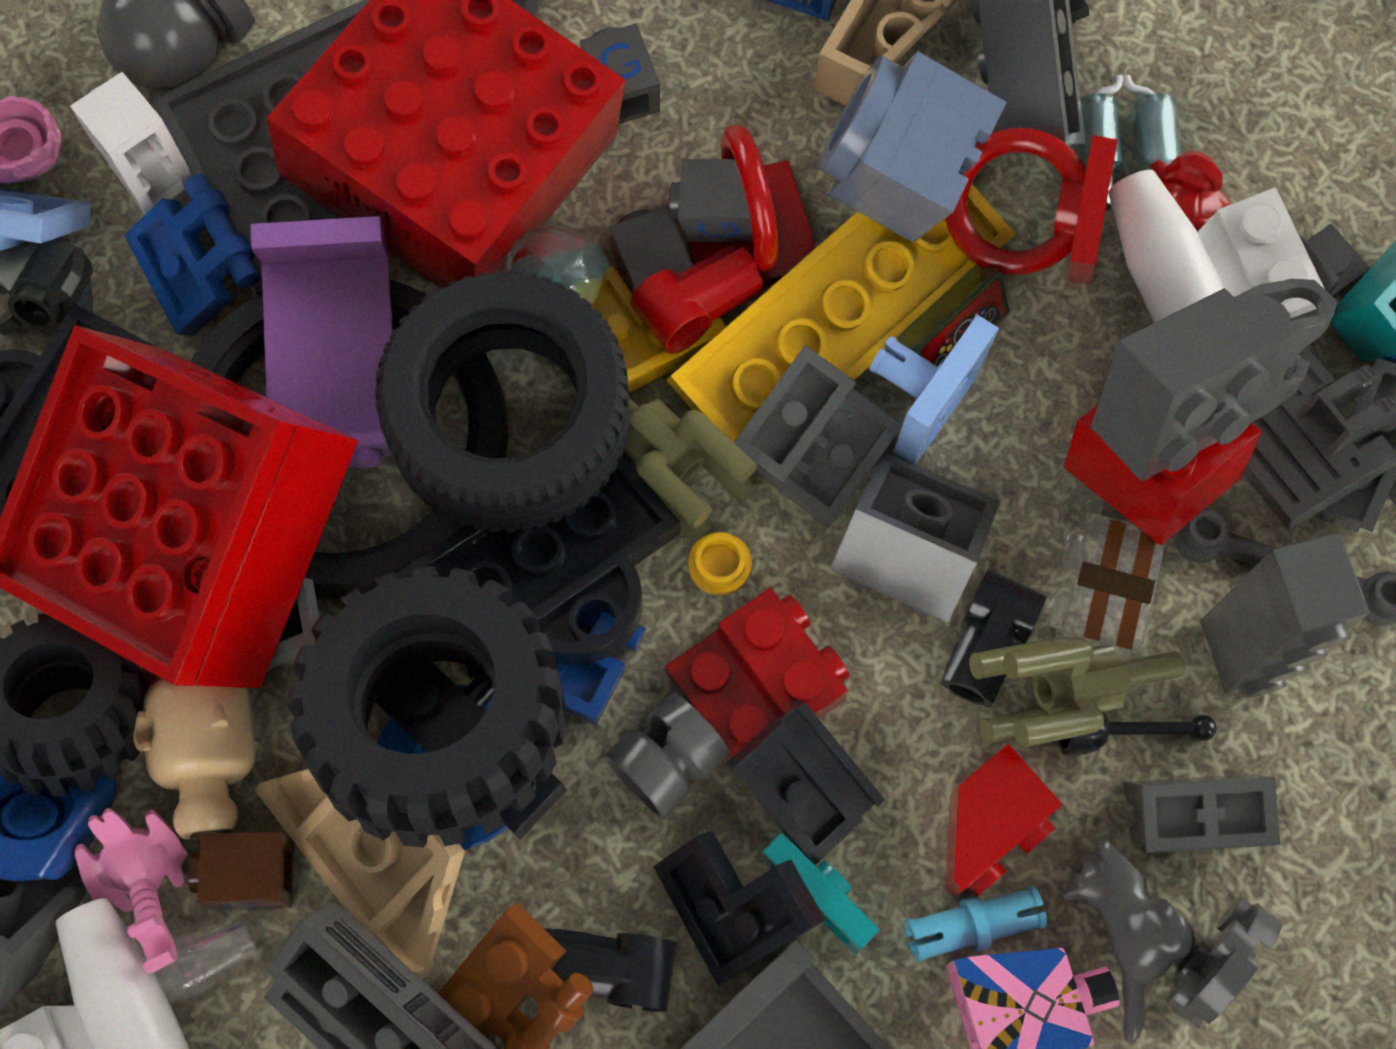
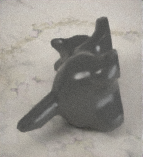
M1105 837L1098 843V852L1101 858L1094 853H1086L1079 856L1077 866L1071 874L1070 885L1062 892L1061 896L1070 902L1081 901L1101 912L1108 927L1116 960L1122 972L1124 1037L1127 1042H1135L1140 1037L1146 1020L1144 987L1162 977L1174 962L1188 958L1193 951L1195 936L1193 927L1167 900L1154 899L1148 896L1146 878Z

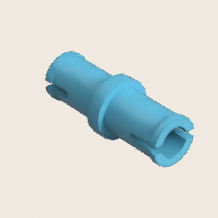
M1029 886L1021 891L979 901L976 896L962 899L957 908L917 919H906L904 921L906 937L913 936L914 939L933 935L932 937L908 943L914 960L919 963L927 958L971 947L975 952L989 949L993 940L1033 929L1040 930L1046 928L1047 917L1045 911L1036 912L1035 909L1018 913L1022 910L1044 905L1036 887Z

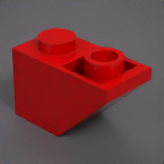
M1009 743L963 781L950 796L945 889L953 899L967 888L976 897L980 896L1007 872L999 862L1004 855L1016 845L1027 855L1056 829L1048 817L1063 804Z

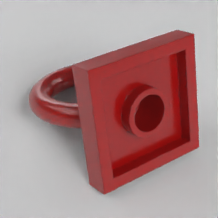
M732 124L723 131L721 137V159H735L747 200L753 242H687L686 240L693 266L731 244L738 248L743 246L755 260L757 270L763 280L762 288L777 283L810 254L816 246L789 160L763 165L759 150L751 133L742 125Z
M1004 129L991 133L984 144L977 141L975 148L981 150L982 154L978 162L964 174L969 179L953 213L945 218L948 231L955 244L977 265L1006 275H1026L1045 270L1057 264L1071 253L1068 281L1092 285L1118 139L1092 135L1087 167H1085L1075 151L1065 142L1049 133L1036 129ZM1021 152L1034 154L1045 159L1057 169L1063 180L1053 236L1034 248L1014 251L1002 249L989 243L977 232L969 215L968 195L974 178L987 163L1005 154Z

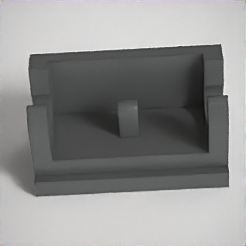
M1251 774L1124 782L1126 802L1134 806L1136 825L1130 827V836L1134 843L1143 845V852L1145 853L1280 845L1275 777Z

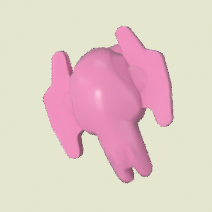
M107 808L103 811V815H93L88 819L89 828L102 844L100 853L92 854L84 844H78L75 847L76 862L81 879L92 900L107 898L110 903L123 912L133 910L135 923L127 926V932L130 938H136L141 944L146 956V961L142 965L145 971L151 974L178 959L173 938L162 917L157 890L161 886V881L165 874L174 887H181L184 884L181 864L187 858L186 847L175 830L154 810H147L145 812V821L148 825V829H145L143 827H131L121 815Z

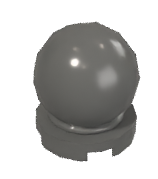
M104 0L101 5L97 35L104 55L115 71L118 73L123 72L132 83L151 90L173 89L204 74L216 57L219 37L223 36L231 43H239L247 36V32L255 23V18L244 0Z

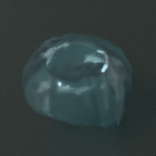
M545 226L533 228L520 236L505 257V264L501 271H504V274H509L510 271H520V274L523 275L526 273L535 274L538 279L540 277L550 278L553 283L559 282L565 285L566 290L572 289L579 293V297L588 300L592 307L594 300L600 294L601 280L609 268V261L602 247L594 239L573 230Z

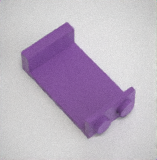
M380 216L250 224L251 249L262 263L267 398L359 440L348 467L367 468L382 465V456L392 455L380 427L379 415L375 404L377 402L375 398V387L377 386L376 372L379 371L378 363L380 358L384 356L383 349L385 344L390 341L389 336L393 332L389 238Z

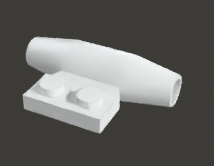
M1143 170L1131 174L1114 184L1108 192L1126 264L1153 323L1223 288L1234 297L1259 284L1287 279L1315 280L1324 288L1276 187L1218 209L1198 232L1154 170ZM1292 297L1285 299L1281 303L1290 313V318L1317 309L1314 304L1302 298Z
M107 898L85 903L65 913L55 921L74 1005L42 1006L0 1029V1049H190L156 971L151 974L145 971L142 965L146 961L145 953L137 941L129 937L126 925Z

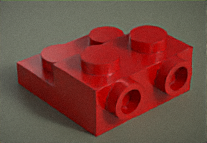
M771 587L718 623V629L665 666V672L685 700L709 722L730 750V755L727 757L729 760L774 718L777 720L781 718L791 708L789 705L796 698L806 702L820 719L843 703L848 694V689L842 682L847 680L850 675L841 658L830 646H825L818 651L804 632V630L811 626L804 609L790 594L780 600Z

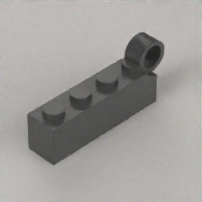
M971 0L973 16L976 22L981 24L983 49L980 50L978 57L981 78L988 85L990 93L1007 102L992 133L1009 128H1031L1049 133L1065 142L1068 146L1086 144L1069 0ZM1019 152V153H1009V154H1005V155H1002V156L1013 155V154H1020L1021 152Z

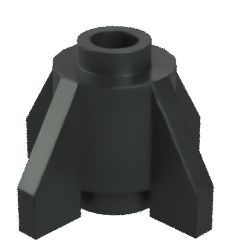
M55 238L44 243L28 242L0 251V293L4 295L8 292L10 296L8 308L0 318V333L5 336L19 328L22 323L33 329L50 330L56 323L61 324L73 303L93 313L91 286L93 267L79 245L68 239Z

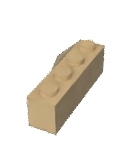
M851 0L819 53L814 91L846 106L858 84L880 55L898 64L909 49L958 0Z

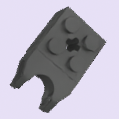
M1287 279L1259 284L1235 297L1223 288L1119 340L1091 428L1141 482L1165 469L1174 472L1183 468L1199 451L1216 442L1224 445L1235 440L1246 430L1250 423L1270 413L1301 388L1310 361L1305 360L1298 354L1309 344L1320 338L1327 330L1338 301L1318 282L1308 279ZM1292 297L1302 298L1314 304L1319 311V315L1291 321L1290 313L1281 303L1285 299ZM1288 367H1290L1293 374L1291 376L1284 377L1285 372L1287 371Z

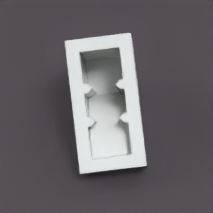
M123 72L94 88L86 96L70 105L92 143L111 166L144 215L162 198L182 201L189 196L184 188V182L193 176L162 118Z

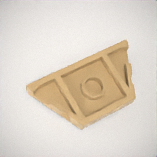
M309 769L259 783L254 788V791L341 905L422 980H425L431 969L465 853L461 845L444 846L439 835H428L427 844L424 848L403 846L397 833L393 831L390 837L385 840L372 836L363 830L358 819L348 821L334 808L326 793H323Z

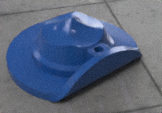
M0 773V879L27 881L29 879L57 880L68 873L77 863L75 847L78 844H84L89 848L96 837L88 826V819L93 815H103V811L111 808L117 789L115 778L110 781L104 775L94 780L96 789L82 793L79 786L69 787L68 796L52 797L47 787H44L39 795L25 792L20 782L12 785Z

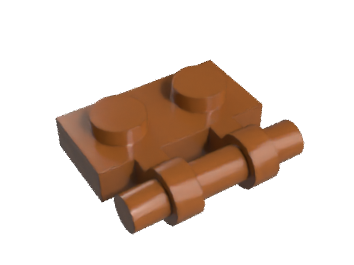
M517 902L504 911L438 994L489 1041L497 1035L504 1042V1049H550L549 1043L559 1032L569 1031L584 1013L583 1004L593 993V985L587 977L580 973L571 974L564 982L552 970L566 953V950ZM529 995L538 1003V1014L532 1021L518 1009Z

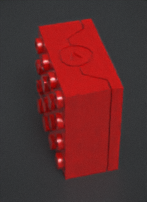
M369 0L268 115L267 123L279 175L340 218L380 216L388 233L389 252L439 288H446L448 283L454 280H463L465 276L472 275L473 278L479 276V273L487 272L488 274H494V271H504L505 274L616 137L626 79L512 0Z
M74 325L0 517V588L173 685L261 688L359 440L164 349Z

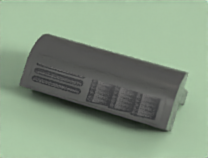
M331 902L301 920L266 970L276 979V982L264 998L318 1049H498L338 902Z

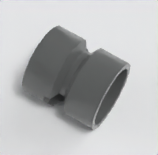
M673 692L645 716L647 729L643 733L629 731L604 755L608 765L621 781L647 808L662 819L689 795L688 781L692 777L704 780L730 755V750L709 722L684 698Z

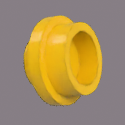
M725 532L710 533L700 538L692 547L688 559L689 574L695 585L702 591L716 596L729 595L741 589L749 579L752 568V558L746 544L737 536Z

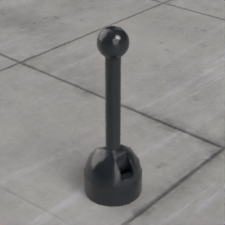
M1103 712L1104 724L1099 731L1059 740V746L1064 755H1086L1102 748L1109 735H1193L1200 741H1207L1215 736L1217 725L1207 715H1199L1192 722H1109L1106 714Z

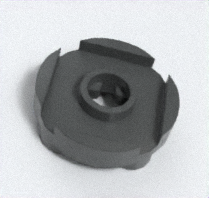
M1242 896L1235 900L1221 917L1216 928L1222 933L1209 951L1200 944L1193 949L1192 954L1184 960L1175 973V977L1180 981L1168 996L1167 1003L1173 1007L1175 1014L1195 1030L1201 1028L1203 1020L1207 1024L1214 1021L1251 980L1258 970V967L1253 964L1256 957L1253 950L1258 941L1271 950L1280 934L1282 921L1260 904L1252 905Z

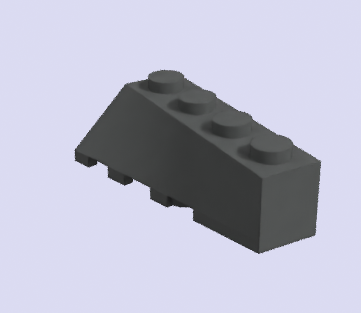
M1338 532L1272 549L1200 620L1224 692L1227 693L1245 688L1248 697L1252 698L1278 691L1287 686L1285 680L1305 673L1307 671L1306 664L1320 660L1328 655L1326 648L1349 640L1351 636L1348 629L1367 616L1370 611L1341 533Z

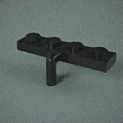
M430 662L413 667L396 677L381 692L375 703L428 753L452 745L473 730L486 713L482 708L492 699L494 689L490 678L480 672L462 691L439 668ZM552 773L548 781L533 779L531 785L535 798L522 812L517 811L510 805L500 813L504 825L519 840L567 791L564 784Z

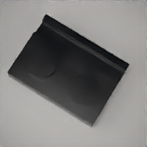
M796 698L789 705L791 708L778 720L774 718L736 753L726 765L789 840L816 865L863 821L861 816L873 805L879 806L885 799L806 702Z

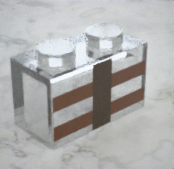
M1091 513L1080 532L1071 530L1061 559V567L1071 569L1066 591L1056 589L1047 618V626L1057 629L1053 644L1083 639L1089 642L1092 647L1106 644L1113 646L1122 661L1137 659L1141 655L1165 543L1160 546L1132 523Z

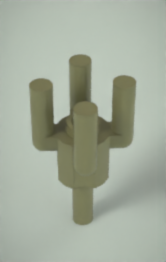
M629 397V431H627L628 438L623 451L635 462L637 474L678 518L681 531L695 544L700 538L714 531V527L706 520L712 508L685 483L703 466L743 503L759 486L750 477L758 464L700 411H687L679 419L658 398L639 407Z
M1083 639L1056 644L1047 640L1035 641L972 653L969 659L971 673L976 679L1004 674L1011 680L1034 676L1033 689L1039 704L1038 708L982 719L979 726L981 738L986 745L1016 740L1018 745L1023 748L1095 733L1104 724L1103 712L1123 708L1125 696L1132 686L1181 677L1185 671L1183 657L1177 651L1122 661L1113 646L1106 644L1092 647L1089 642Z

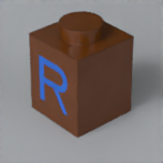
M283 832L200 834V852H193L189 859L188 883L190 892L198 893L197 903L211 910L292 908L294 842Z

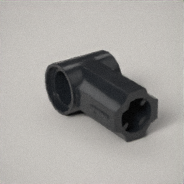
M987 569L974 596L975 599L963 620L967 622V626L959 643L956 644L940 685L947 688L952 694L973 704L990 708L997 697L1006 674L983 679L974 678L969 666L971 654L1025 644L1040 616L1047 596Z
M545 928L566 950V953L552 968L564 982L571 974L580 973L587 977L593 985V993L590 996L607 998V1004L632 1008V1005L643 1006L642 1010L667 1012L677 946L675 941L640 934L618 933L616 938L577 931Z

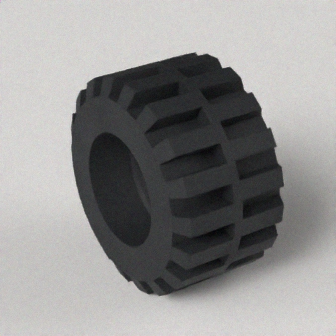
M45 613L38 614V622L26 625L23 619L11 625L13 633L6 638L0 637V773L2 777L12 785L20 782L25 792L39 795L44 787H47L52 797L68 796L69 787L79 786L82 793L96 789L94 780L104 775L110 781L123 772L119 763L124 759L134 762L141 752L135 747L133 734L137 713L143 710V699L148 687L139 665ZM70 689L89 690L81 703L65 714L48 719L31 718L41 703L59 692Z

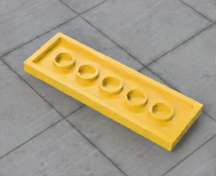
M972 184L968 195V210L971 221L977 232L986 241L1001 248L1015 233ZM857 211L676 370L666 381L692 410H697L704 414L734 442L805 345L855 380L871 366L881 348L885 350L884 343L890 336L897 338V341L901 339L980 266L970 260L955 244L948 231L945 219L916 241L911 242Z

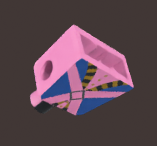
M1063 948L963 957L953 960L946 965L971 1049H1085L1094 1044L1087 1015L1112 1009L1120 1004L1117 986L1108 967L1104 966L1073 975Z

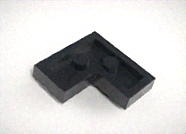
M713 831L696 836L653 866L717 986L732 980L826 921L791 859L776 865L743 887Z

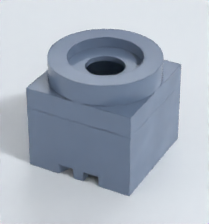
M919 51L903 67L880 55L870 66L849 99L820 157L818 169L836 178L828 195L911 242L916 241L953 213L969 180L964 174L978 162L982 151L975 148L977 141L984 144L990 137L1007 102Z

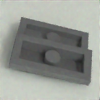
M805 345L734 443L758 464L755 470L809 515L829 528L903 424L853 389L856 381Z

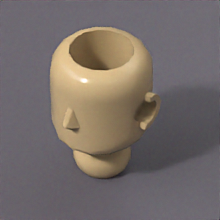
M161 678L148 688L144 696L143 710L139 711L136 717L133 734L134 744L138 751H145L146 767L152 780L164 789L179 791V804L173 813V826L182 839L200 840V834L233 833L238 824L239 811L235 802L229 797L228 785L241 781L251 771L255 763L256 750L260 747L259 742L254 740V713L252 712L251 698L247 688L194 685L176 686Z

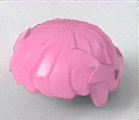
M7 96L0 100V183H9L11 185L36 179L41 174L48 172L58 160L61 148L59 127L54 117L39 102L24 97Z

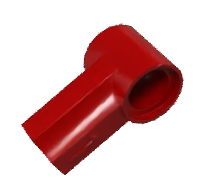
M731 244L679 274L672 269H665L654 273L636 288L631 296L630 305L666 352L670 354L679 353L695 344L706 333L713 320L761 294L763 280L757 270L756 262L743 246L738 248Z

